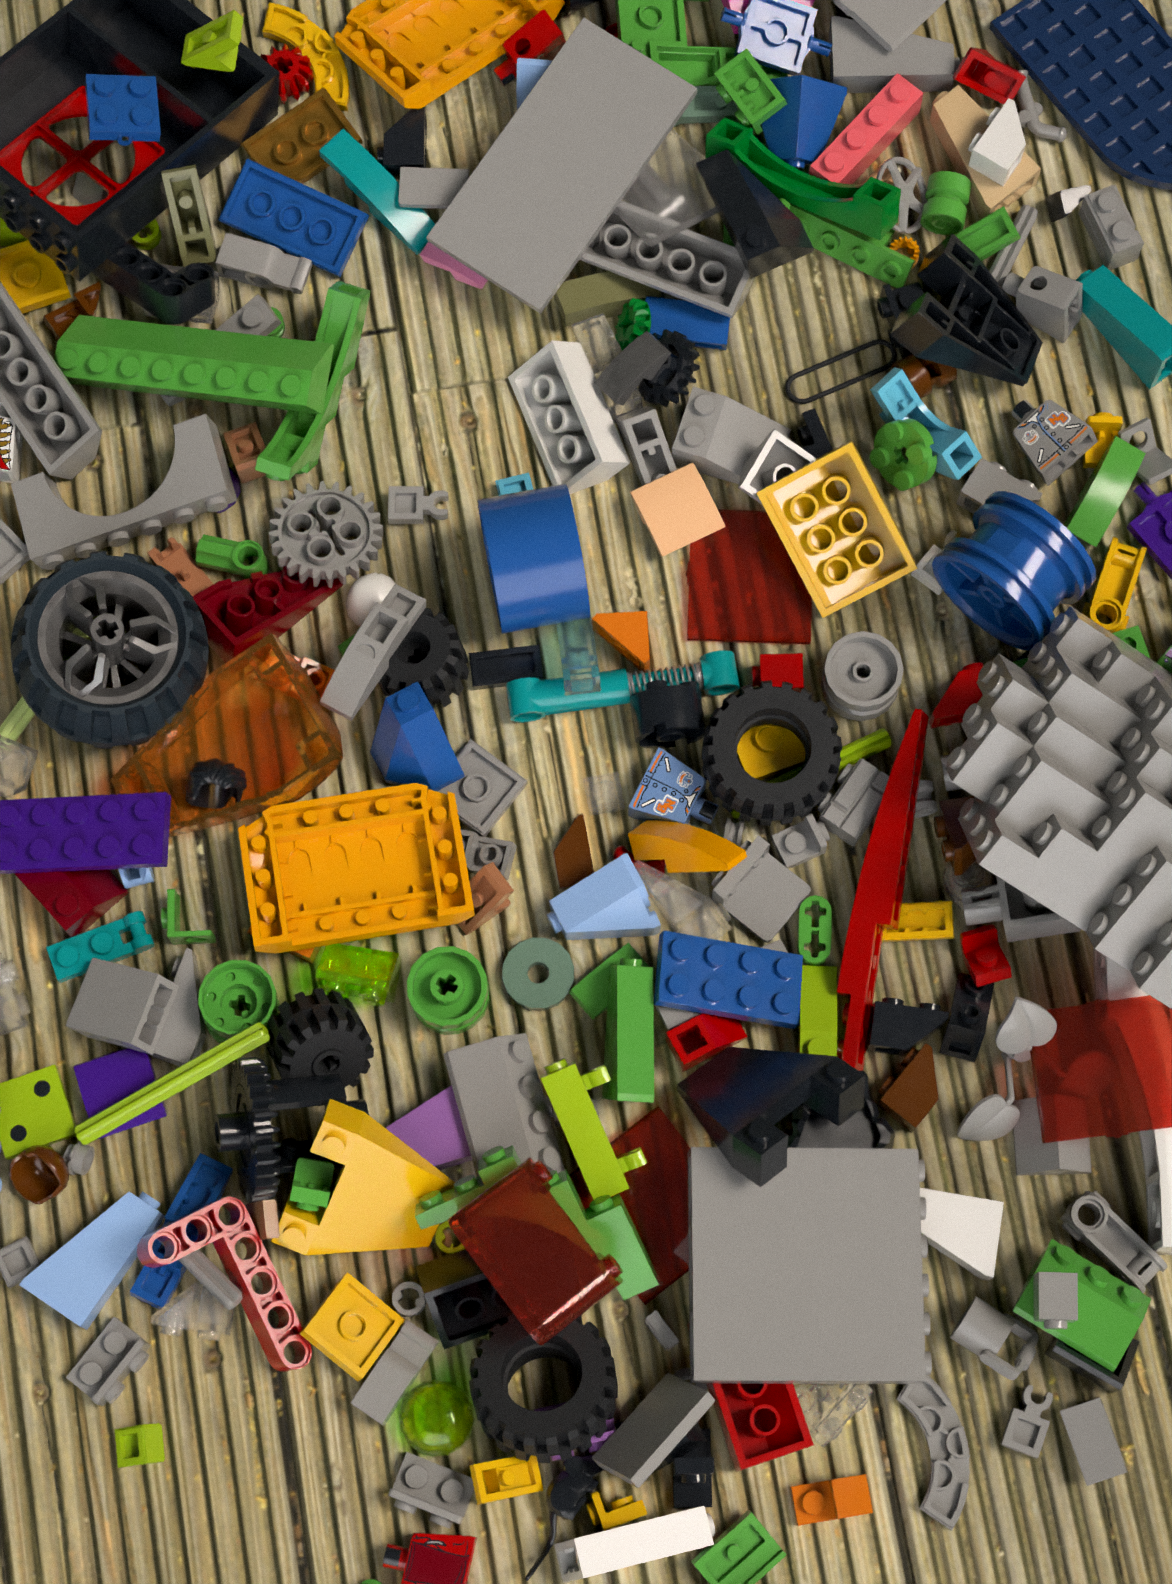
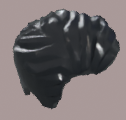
M218 758L196 762L188 771L186 802L192 806L220 809L224 808L229 800L234 797L235 806H239L243 791L247 788L246 773L244 770L236 768L234 763L224 762Z

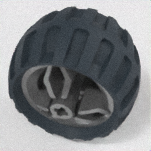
M106 551L91 552L90 557L76 562L73 559H68L55 566L54 572L47 578H40L30 589L24 604L17 612L12 630V668L19 690L28 706L43 723L54 729L59 735L76 743L91 744L95 748L112 749L113 746L131 744L133 747L148 742L150 738L161 732L168 731L180 721L181 717L195 702L202 688L208 665L207 631L201 612L190 592L178 582L173 574L162 566H153L147 563L143 557L126 552L123 557L107 555ZM133 618V620L129 621L130 630L125 633L126 622ZM78 628L89 636L92 641L75 635L72 632ZM156 640L158 646L152 645L149 642ZM64 654L71 657L70 659L63 661ZM128 660L146 666L149 670L144 674L129 663ZM96 667L93 681L89 684L83 682L92 679L91 670ZM127 678V685L121 687L120 683ZM106 685H113V688H106Z

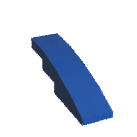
M200 1153L164 1217V1225L221 1199L233 1173V1168ZM188 1223L186 1235L193 1242L198 1238V1230L195 1225ZM155 1239L152 1246L153 1253L156 1257L162 1259L165 1255V1246ZM179 1260L157 1268H149L144 1265L130 1290V1295L164 1312L187 1268Z

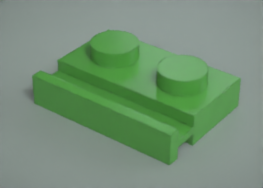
M747 1510L713 1541L714 1545L707 1546L691 1562L709 1584H755L787 1554L780 1548L754 1514Z

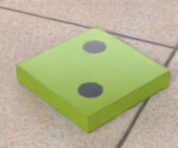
M55 1064L0 1083V1142L7 1160L15 1158L31 1146H49L76 1136L75 1121L58 1067Z

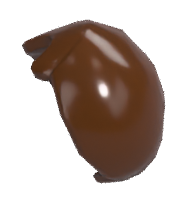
M34 1145L21 1152L11 1161L9 1176L14 1188L24 1199L40 1205L63 1192L68 1184L69 1170L63 1157L52 1147Z

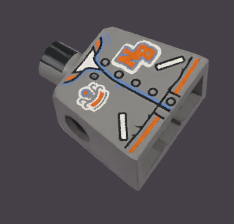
M1023 400L1012 411V416L1020 423L1012 433L1018 445L1047 486L1054 482L1098 442L1093 429L1087 423L1052 400H1046L1037 409L1027 400Z

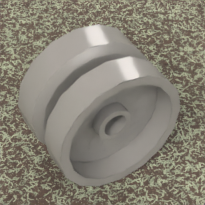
M861 631L847 634L836 641L827 654L821 680L824 699L831 709L846 719L856 721L875 719L888 711L897 697L902 681L904 668L900 653L892 642L876 633Z

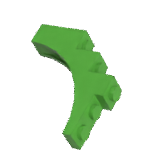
M337 281L328 288L315 342L332 343L334 345L323 414L287 411L276 434L257 457L255 470L266 473L267 478L275 481H289L295 474L308 473L318 464L325 426L336 416L344 377L355 367L371 290Z
M513 1145L505 1149L503 1146H497L486 1151L482 1155V1159L478 1160V1173L480 1176L476 1178L474 1175L465 1176L454 1183V1188L440 1193L439 1190L432 1191L419 1199L420 1203L416 1204L415 1218L421 1229L453 1219L491 1216L510 1217L538 1224L556 1232L583 1249L600 1265L611 1278L623 1300L659 1285L657 1272L620 1194L613 1197L610 1195L600 1196L589 1204L590 1207L585 1209L567 1170L559 1173L556 1170L546 1172L536 1179V1183L531 1184Z

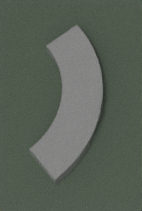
M926 1375V1381L921 1384H905L896 1400L916 1419L929 1448L930 1478L926 1494L919 1509L952 1531L961 1515L969 1488L970 1454L964 1427L950 1399L941 1387L929 1375Z

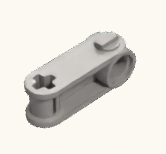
M1085 1191L1080 1198L1068 1205L1065 1214L1061 1217L1063 1221L1062 1227L1076 1241L1081 1240L1126 1284L1134 1286L1144 1293L1146 1291V1284L1158 1271L1164 1272L1168 1267L1166 1262L1110 1209L1111 1205L1097 1191ZM1081 1206H1086L1093 1211L1095 1218L1091 1226L1085 1225L1079 1220L1078 1210Z

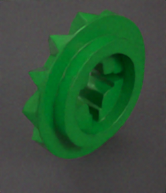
M632 298L629 303L623 305L622 313L617 315L618 323L614 326L617 330L614 341L617 342L618 350L623 351L646 331L650 332L651 313L648 303L641 299Z

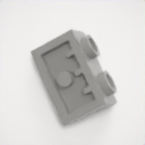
M113 1317L66 1378L92 1398L91 1400L97 1405L104 1406L106 1402L112 1404L123 1392L125 1385L122 1382L131 1371L134 1373L138 1372L148 1360L150 1355L146 1351L151 1345L118 1318Z
M406 1452L393 1488L390 1489L388 1496L396 1499L394 1507L414 1515L418 1507L431 1513L429 1521L450 1529L453 1522L462 1524L474 1493V1486L471 1477Z

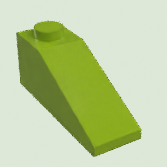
M802 965L797 1053L837 1056V967Z

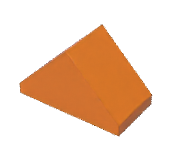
M647 611L597 613L592 618V630L637 669L646 673V670H649L650 667Z

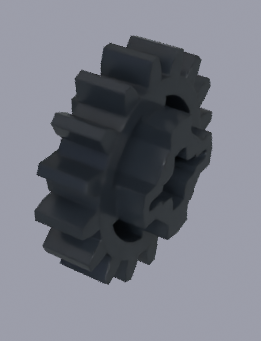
M664 329L662 336L657 333L652 335L671 354L651 381L642 379L636 393L644 397V400L649 403L668 407L669 401L675 404L679 403L680 393L684 395L689 394L686 387L688 383H696L697 380L692 377V374L700 369V366L694 363V360L700 354L693 350L695 343L687 339L686 335Z

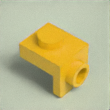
M1099 412L1087 417L1085 423L1093 429L1098 442L1083 454V468H1095L1113 437H1119L1118 432L1123 425V417L1113 416L1108 412Z

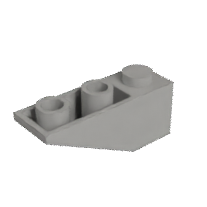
M186 948L183 957H177L173 965L171 975L175 977L173 982L179 985V989L155 1051L151 1055L154 1058L177 1066H181L199 1056L207 1037L205 1022L198 1005L200 979L197 956L189 948Z

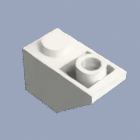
M1008 98L1002 108L995 107L986 123L989 127L984 134L978 132L968 148V151L972 152L968 166L1001 186L1005 185L1021 162L1026 146L1016 104L1010 98Z

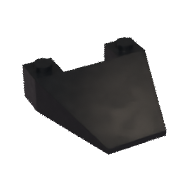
M952 233L925 255L917 273L927 287L933 289L941 296L940 302L928 292L923 294L899 314L891 335L915 357L1024 386L1028 383L1043 342L979 257Z
M727 1047L677 1084V1091L732 1168L759 1187H762L787 1167L788 1135L774 1125L804 1103L839 1127L864 1107L865 1075L837 1056Z

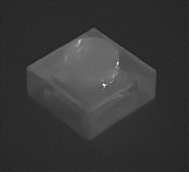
M618 772L583 778L590 816L625 810Z

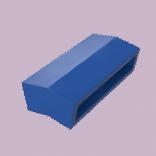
M646 296V302L651 313V329L649 333H657L662 336L664 329L671 332L677 331L686 335L687 339L694 341V347L727 349L730 317L688 301Z

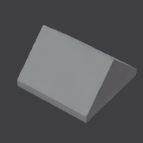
M773 429L743 464L738 488L762 504L756 492L817 458Z
M1052 1094L1013 1101L1012 1105L1017 1106L1020 1111V1118L1013 1128L1016 1176L1092 1173L1086 1099Z

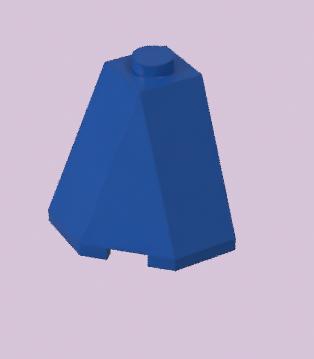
M806 75L772 78L770 80L784 97L787 105L762 123L768 150L798 170H804L806 164H812L825 150L847 95V87Z
M418 681L385 698L370 753L386 783L395 785L419 783L428 786L430 790L439 791L465 777L436 713Z

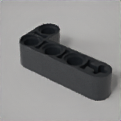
M127 242L92 271L96 277L167 324L174 325L186 322L211 307L216 301L214 270L210 265L201 262L192 263L172 273Z

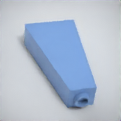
M129 1191L28 1274L19 1285L78 1326L88 1330L138 1257L137 1245L140 1240L155 1231L164 1219L165 1215L157 1210L161 1203L143 1191L139 1197Z

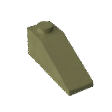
M196 165L161 171L183 268L197 262H216L215 239Z

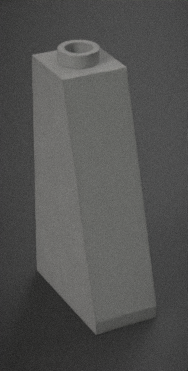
M831 16L829 27V43H832L829 54L831 83L847 87V93H879L897 73L922 92L952 90L953 75L960 65V57H954V44L911 34L894 51H887L855 20Z

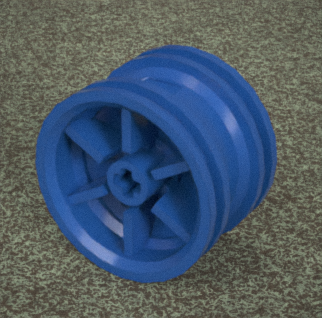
M995 491L988 496L984 505L974 512L972 520L975 531L968 539L961 537L953 538L945 545L944 550L936 555L932 562L933 573L938 584L950 600L981 629L1009 646L1031 651L1035 644L1042 642L1049 634L1050 627L1055 619L1054 609L1060 603L1074 604L1078 602L1085 590L1094 584L1096 569L1084 546L1053 515L1018 494L1007 491Z

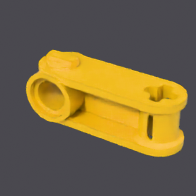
M1112 537L1090 603L1085 602L1082 614L1111 633L1126 629L1129 620L1126 612L1144 560L1146 547L1141 546L1138 549L1120 543L1118 538ZM1096 615H1106L1112 623L1103 624L1099 622Z

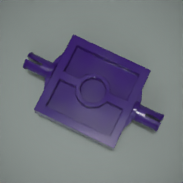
M1144 481L1133 492L1143 501L1146 508L1142 514L1128 524L1127 529L1143 547L1147 548L1146 551L1172 580V491L1157 497Z

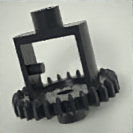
M249 1057L235 1060V1065L232 1066L233 1073H231L232 1084H230L232 1111L230 1113L214 1115V1138L218 1152L235 1150L234 1159L237 1162V1175H240V1186H243V1195H246V1200H249V1203L274 1198L278 1191L277 1185L280 1183V1180L274 1176L281 1173L295 1172L299 1157L332 1162L334 1168L341 1167V1164L310 1152L313 1139L297 1141L294 1138H287L283 1143L273 1141L272 1134L280 1131L279 1127H272L271 1118L278 1116V1112L274 1110L325 1105L326 1109L329 1099H333L369 1115L366 1101L364 1099L346 1101L345 1088L339 1074L269 1080L271 1075L267 1073L268 1067L262 1059Z

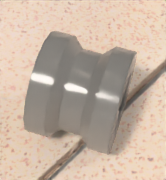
M920 780L914 818L928 816L938 811L937 802L932 800L931 793L934 787L933 782L930 780Z

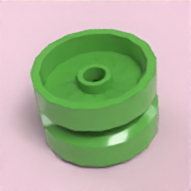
M454 946L436 947L421 955L412 965L407 978V996L417 1019L431 1031L443 1035L461 1034L473 1028L485 1015L490 1001L487 975L480 961L466 950ZM447 987L455 989V993L448 991L445 996L442 995L443 990Z

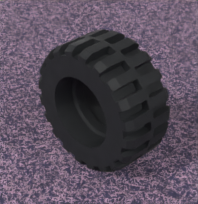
M772 680L761 681L760 687L754 689L751 684L740 688L738 695L735 696L731 693L723 699L722 706L716 708L710 716V722L706 726L701 759H703L702 770L704 778L709 781V790L714 798L720 797L723 801L722 807L728 812H732L733 809L739 812V818L744 821L750 822L751 818L760 820V825L771 826V822L780 820L781 825L792 823L794 817L799 816L803 818L811 813L814 806H820L829 790L833 787L840 767V753L842 750L841 737L837 736L838 725L834 717H828V707L821 700L815 703L811 699L813 693L805 688L799 693L792 690V683L784 681L781 687H773ZM765 724L778 725L790 730L800 739L805 748V762L801 771L792 779L779 783H768L755 779L741 767L738 761L737 746L742 735L756 726Z
M538 1306L528 1307V1314L518 1317L515 1311L505 1316L506 1324L500 1326L499 1323H495L488 1330L490 1339L488 1341L486 1339L479 1341L475 1348L477 1358L471 1359L469 1369L471 1380L469 1381L470 1393L477 1419L481 1422L483 1431L489 1439L495 1438L497 1447L502 1451L508 1453L513 1449L515 1450L516 1458L528 1461L530 1455L537 1456L538 1463H550V1456L560 1455L561 1461L572 1458V1450L579 1448L581 1452H584L592 1446L591 1437L595 1435L597 1438H601L607 1430L606 1420L613 1419L616 1410L615 1399L618 1398L614 1358L611 1356V1349L607 1340L599 1337L598 1328L591 1322H586L583 1325L580 1314L569 1311L568 1315L565 1316L561 1314V1308L549 1306L548 1312H539ZM539 1358L559 1359L567 1362L578 1371L580 1385L574 1396L556 1409L548 1411L528 1410L516 1404L508 1393V1384L520 1367Z

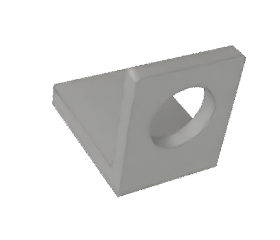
M1146 417L1119 431L1118 436L1129 443L1133 434L1138 431H1144L1145 439L1137 448L1146 454L1136 475L1148 485H1151L1172 474V459L1157 448L1151 420Z

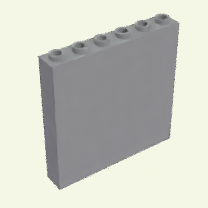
M691 1147L687 1156L690 1383L921 1384L926 1381V1375H930L932 1370L930 1351H925V1336L930 1334L929 1312H924L923 1297H928L929 1278L928 1274L922 1273V1258H927L928 1241L926 1235H921V1220L926 1219L925 1197H920L919 1182H924L925 1162L924 1159H919L918 1149L787 1148V1167L762 1187H759L732 1168L718 1147Z

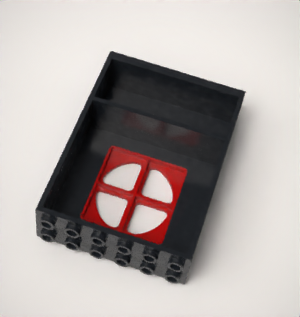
M72 0L0 57V218L4 220L12 232H19L28 239L31 246L38 253H45L50 257L60 271L64 274H71L79 282L169 207L161 171L196 165L198 176L201 180L237 150L241 143L256 134L278 115L280 72L242 42L238 45L236 66L233 72L190 67L181 62L186 34L213 21L188 0ZM86 74L156 76L161 131L160 142L132 141L135 151V163L129 178L124 183L114 182L90 162L92 158L114 140H93L84 149L75 150L49 129L52 124L65 119L87 117ZM34 139L43 140L67 160L62 167L38 186L29 185L22 173L24 153ZM76 172L84 173L109 194L103 200L82 206L58 205L46 198Z

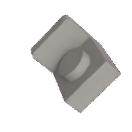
M812 813L805 816L803 822L771 835V841L783 865L788 869L825 854L827 849L826 841L830 840L824 823L821 820L816 822Z

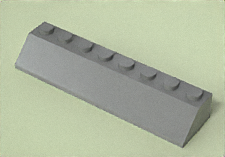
M620 203L579 259L730 318H733L743 305L755 277L750 279L735 247Z
M0 282V402L48 474L72 480L96 458L102 429Z

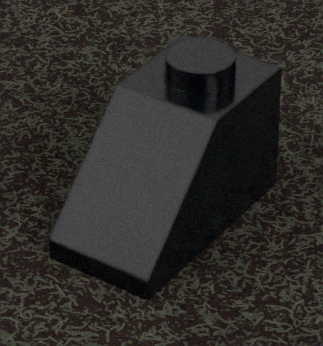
M426 107L411 109L384 133V147L377 148V161L396 180H400V167L426 168Z

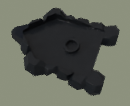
M862 1070L860 1072L865 1075L864 1107L838 1127L802 1103L792 1111L793 1120L791 1123L793 1133L788 1135L787 1148L892 1149L895 1131L884 1117L877 1118L879 1112L877 1104L870 1098L868 1075Z

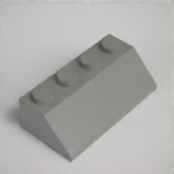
M526 1033L494 1037L447 1051L443 1054L477 1177L480 1176L478 1173V1160L482 1159V1155L486 1151L497 1146H503L505 1149L513 1145L531 1184L536 1183V1179L546 1172L556 1170L559 1173L565 1170Z

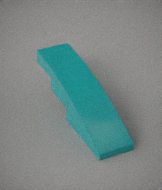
M343 128L319 150L320 157L344 178L345 185L369 206L370 213L418 255L428 243L426 237L435 226V223L422 208L399 206V183Z

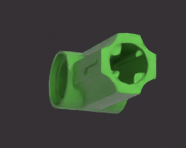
M205 534L199 539L195 559L197 566L237 574L243 579L250 578L251 573L262 571L264 575L269 571V563L262 547L253 540L237 542ZM251 556L258 557L254 564L250 566L243 565L247 558Z

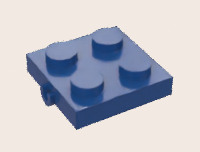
M86 74L85 90L89 140H116L123 146L130 145L132 141L160 142L161 131L156 76ZM122 137H128V140L123 141Z

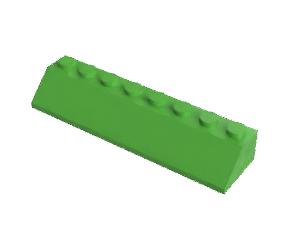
M79 315L57 341L54 361L70 384L323 414L334 345L332 343Z

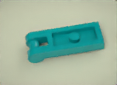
M143 911L132 912L122 919L47 946L46 949L58 982L62 983L86 974L92 958L115 963L153 948L155 944L152 936L146 933L144 927L146 919ZM131 931L133 940L124 944L121 934Z

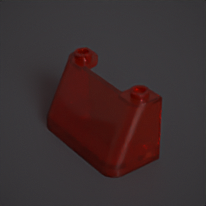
M529 1157L449 1217L448 1223L529 1335L539 1345H544L623 1282V1279L620 1277L623 1270L611 1254L604 1257L600 1252L596 1253L550 1192L551 1186L549 1181L553 1177L547 1167L540 1160L534 1162Z

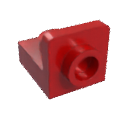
M994 924L960 934L963 962L976 987L1012 978L1011 966L999 946L997 929Z

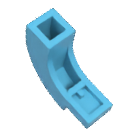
M894 367L870 389L883 410L879 415L885 424L897 419L904 420L909 418L920 422L929 431L934 441V444L930 445L932 457L937 455L935 471L939 474L959 480L982 458L967 431L945 424L926 407L902 369Z

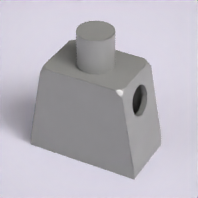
M1039 266L1032 267L1025 278L1011 272L1003 283L1002 289L1004 292L1016 297V308L1025 320L1062 343H1065L1082 317L1083 283Z

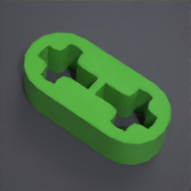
M814 895L804 899L799 908L797 951L798 955H803V963L806 965L820 966L829 958L831 951L832 909L825 898ZM812 905H818V910L825 912V915L819 917L818 927H812L811 915L805 914V911H810ZM811 935H818V947L824 948V951H820L816 958L811 957L810 951L804 950V947L810 945Z

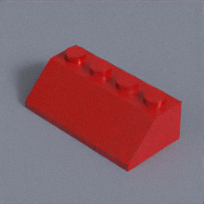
M707 1383L709 1393L715 1399L713 1405L736 1472L814 1446L793 1384Z

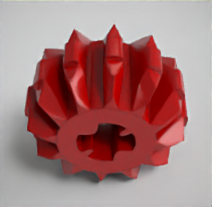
M284 43L282 50L277 51L271 46L270 55L261 54L262 59L280 72L279 96L284 104L290 96L298 101L300 97L299 92L308 93L310 89L309 82L313 81L314 75L313 70L310 68L311 62L307 55L303 56L299 47L289 51V46Z

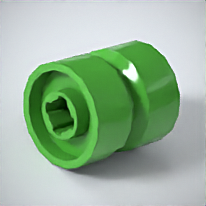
M938 171L929 176L925 194L927 203L923 205L920 220L922 227L930 232L941 235L957 234L963 230L967 213L966 205L969 202L972 186L969 178L952 171Z

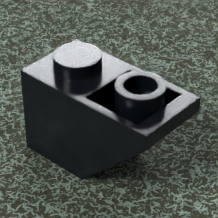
M886 997L882 998V1002L875 1001L871 1013L867 1051L904 1056L913 1047L918 1046L942 1028L948 1020L949 1012L940 1011L939 1005L931 1003H919L918 1007L905 1006L904 1001L897 998Z

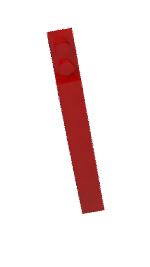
M915 709L912 714L879 806L859 877L842 957L837 993L844 997H850V1003H846L843 1009L842 1021L846 1025L845 1039L839 1041L837 1057L858 1071H862L864 1067L884 929L898 930L929 721L928 715L922 709Z

